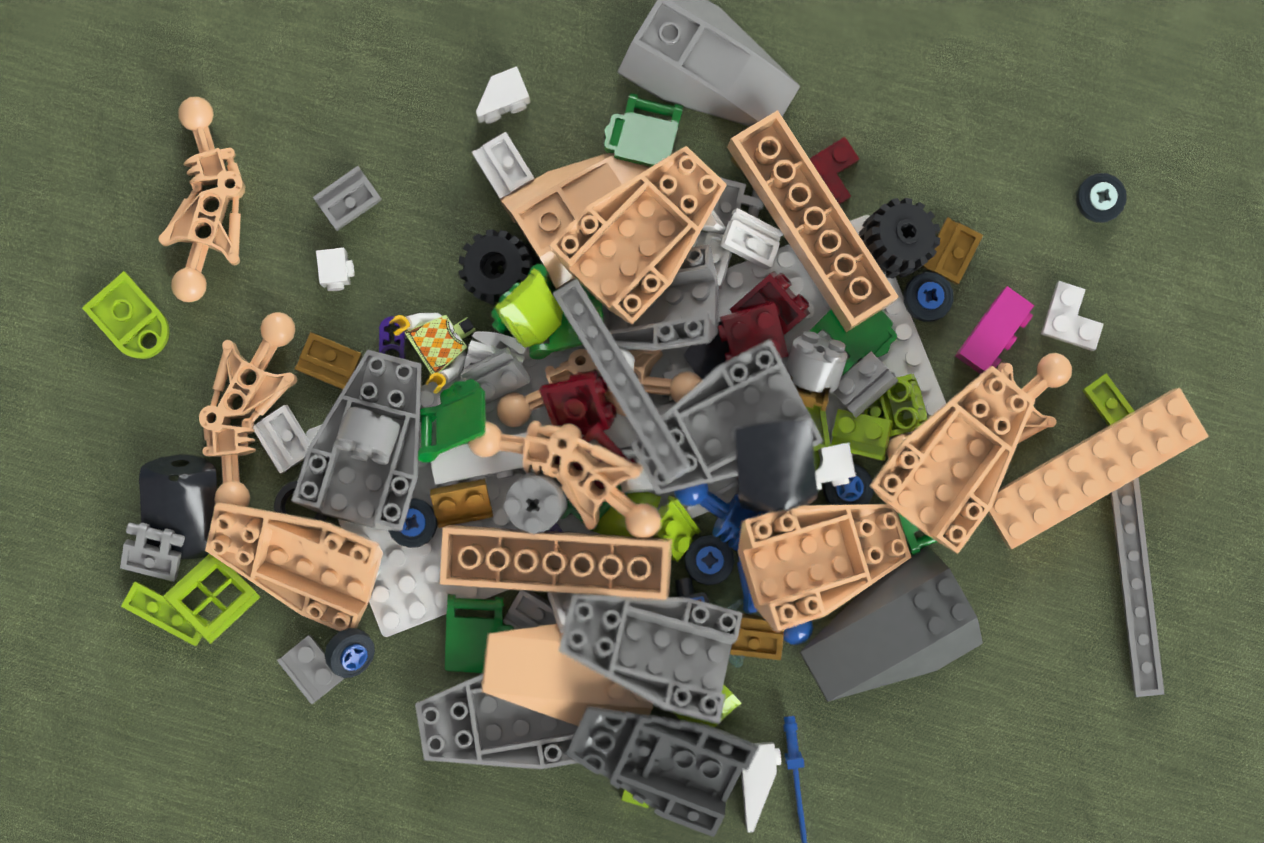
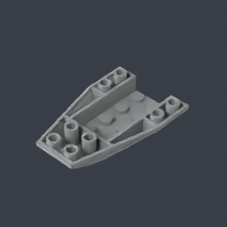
M657 0L631 42L618 70V74L666 102L683 105V107L749 127L777 110L783 116L800 88V85L720 7L708 0Z
M710 245L692 247L672 283L632 325L609 311L602 304L604 324L618 347L657 351L709 343L718 334L719 286Z
M770 339L719 365L661 416L692 466V469L667 483L639 436L630 445L656 494H662L738 476L735 429L777 421L811 420L813 446L823 442Z
M367 349L308 447L292 502L319 514L370 528L394 531L403 530L418 479L421 363ZM349 407L372 411L371 415L378 418L383 415L400 425L399 434L388 465L377 463L370 457H368L367 461H361L351 457L352 451H343L334 447L341 423Z
M572 595L558 651L663 709L719 723L725 694H721L730 650L732 644L737 641L743 613L690 598L654 599L624 596Z
M483 674L415 704L424 760L545 769L578 763L566 755L578 726L482 692Z

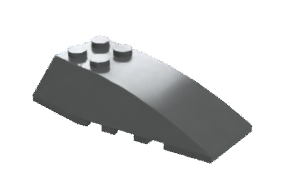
M926 546L920 550V553L911 555L909 560L860 592L799 653L828 702L937 671L983 644L978 618L950 568Z
M587 706L566 755L598 775L600 773L610 779V784L618 789L622 787L633 795L632 798L643 804L645 802L654 808V812L662 818L714 837L725 816L726 801L742 769L748 771L759 749V745L704 724Z

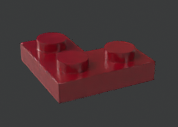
M843 137L809 158L839 205L849 200L852 196L837 174L860 160L846 137Z

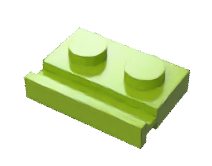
M838 409L830 445L835 446L849 443L850 451L853 454L885 460L886 448H888L894 421L865 414L855 417L850 411Z
M669 495L667 498L669 502L666 506L662 505L658 510L661 526L658 533L653 537L672 539L671 560L678 562L694 541L692 537L695 533L699 534L701 531L677 498Z

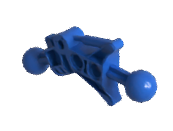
M707 483L673 491L675 498L681 504L686 506H696L699 504L718 518L713 527V536L721 535V541H728L729 547L737 552L742 521L771 513L741 509L739 493L735 494L729 503H726L708 491ZM739 557L737 565L743 591V611L747 614L755 613L758 610L754 607ZM812 620L784 629L783 640L793 645L805 643L811 637L814 629Z

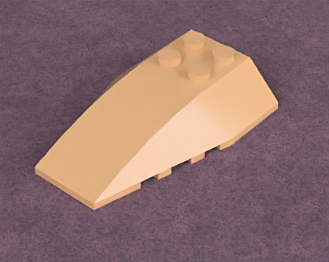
M557 624L491 633L487 636L481 691L576 726H579L587 706L647 716L650 715L653 709L652 702L559 652L563 633H560Z

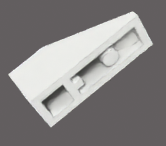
M773 742L754 743L759 745V749L748 771L743 769L741 771L747 832L754 831L776 776V765H781L780 748H775Z

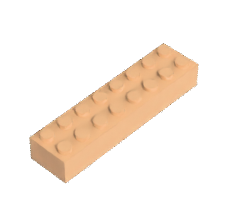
M778 110L731 138L727 146L728 150L846 332L888 307L899 298Z
M1172 389L1000 488L988 515L1009 549H1014L1209 436L1181 389Z
M448 525L443 527L440 584L667 599L670 592L672 539L652 537L638 539L634 536L556 531L530 534L521 529Z

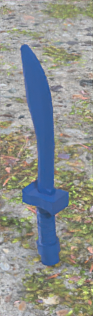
M795 716L784 717L783 724L788 753H784L785 763L788 769H793L801 842L807 843L798 768H804V759L801 751L799 752L796 732L798 726L795 722Z

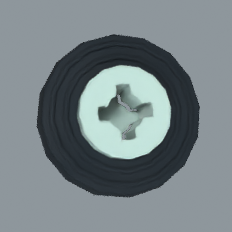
M1096 173L1087 177L1080 184L1076 193V204L1080 213L1093 222H1108L1115 219L1123 211L1127 202L1123 183L1117 177L1108 173Z

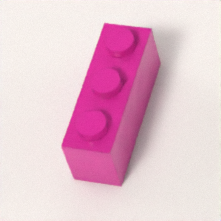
M1008 286L1005 287L955 357L980 375L990 366L996 368L1002 360L998 357L1004 348L1008 351L1016 341L1017 336L1014 333L1019 326L1024 328L1033 317L1030 311L1034 305Z

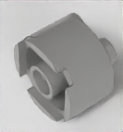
M804 331L802 336L794 339L785 367L788 374L793 377L792 382L801 388L814 392H823L824 388L830 387V392L835 391L838 388L848 357L845 351L846 345L839 340L829 341L820 338L814 332Z
M349 407L344 415L334 447L343 451H352L351 457L367 461L368 457H370L377 463L388 465L399 434L400 425L383 415L380 418L371 415L372 411Z
M531 472L524 475L511 486L506 495L504 509L516 527L530 534H537L551 528L564 515L568 504L567 496L561 489L562 485L556 477L545 476L543 472L539 474ZM535 498L540 500L538 506L534 503Z

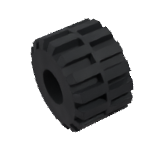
M896 198L890 200L887 204H883L862 224L864 228L859 231L860 238L864 240L865 246L882 272L886 271V278H895L897 275L902 278L915 272L934 257L937 252L935 248L940 245L941 238L935 236L940 231L939 223L933 224L932 219L935 217L932 211L926 213L923 210L925 205L921 202L912 205L911 198H904L901 201Z
M492 229L486 230V235L484 236L479 233L473 236L475 242L472 245L469 243L465 244L463 249L467 251L466 256H460L458 262L463 266V270L458 272L460 278L466 282L464 287L467 291L473 293V296L496 306L503 294L508 292L514 284H521L529 276L530 269L537 264V261L531 255L533 251L522 240L503 230L496 232ZM499 265L505 270L503 274L498 273L497 267Z

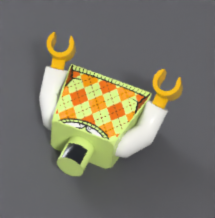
M417 313L406 317L398 315L389 322V324H399L400 329L393 332L396 336L408 330L405 332L406 336L431 373V376L426 381V385L430 382H435L438 385L433 391L435 394L439 393L444 385L460 375L465 364L466 353L468 352V348L462 339L476 331L468 317L452 325L447 315Z

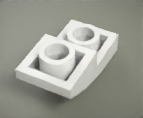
M485 331L474 332L472 335L479 343L499 349L509 347V352L525 356V359L528 361L531 360L529 347L524 348L515 338Z

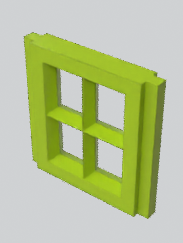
M208 554L172 587L163 598L211 644L247 611L260 596L232 568L211 554ZM217 568L227 580L211 593L201 582ZM232 583L242 594L226 607L216 596ZM198 587L207 598L191 611L182 600ZM212 601L222 612L206 626L196 615Z

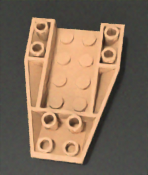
M685 146L588 205L549 247L566 270L609 311L632 325L672 283L727 184Z
M606 153L548 171L500 199L512 221L518 224L539 257L541 264L547 269L548 277L556 290L575 278L566 270L549 245L588 205L651 167L614 158V153Z
M990 366L903 439L870 486L886 504L919 530L958 554L991 509L1035 400L995 367Z
M217 503L215 505L205 549L206 552L300 615L338 631L358 627L371 599L383 555L378 543L327 522L225 503Z
M888 504L812 505L764 514L742 521L738 554L754 607L775 632L828 615L911 558L897 511Z

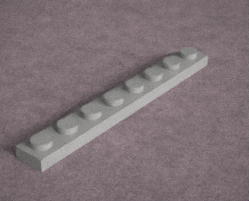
M575 279L552 293L665 481L669 483L692 469L686 456L579 281Z
M1138 477L1111 492L1110 495L1133 690L1135 697L1164 695V686Z

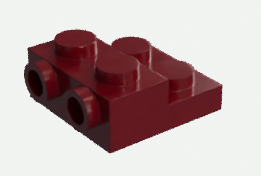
M774 271L729 310L735 313L774 302L783 335H785L810 314L807 309L810 305L801 294L796 296L789 287L792 284L783 273L777 274Z
M774 302L720 317L722 325L717 326L721 342H727L729 352L724 353L726 362L770 339L780 358L789 356Z
M597 369L571 375L568 380L542 385L539 389L552 426L561 427L565 424H572L580 430L581 435H585L598 422L604 427L603 431L609 430L615 421L614 418L617 417L614 402H608L605 394L608 392V385L603 376L599 377Z

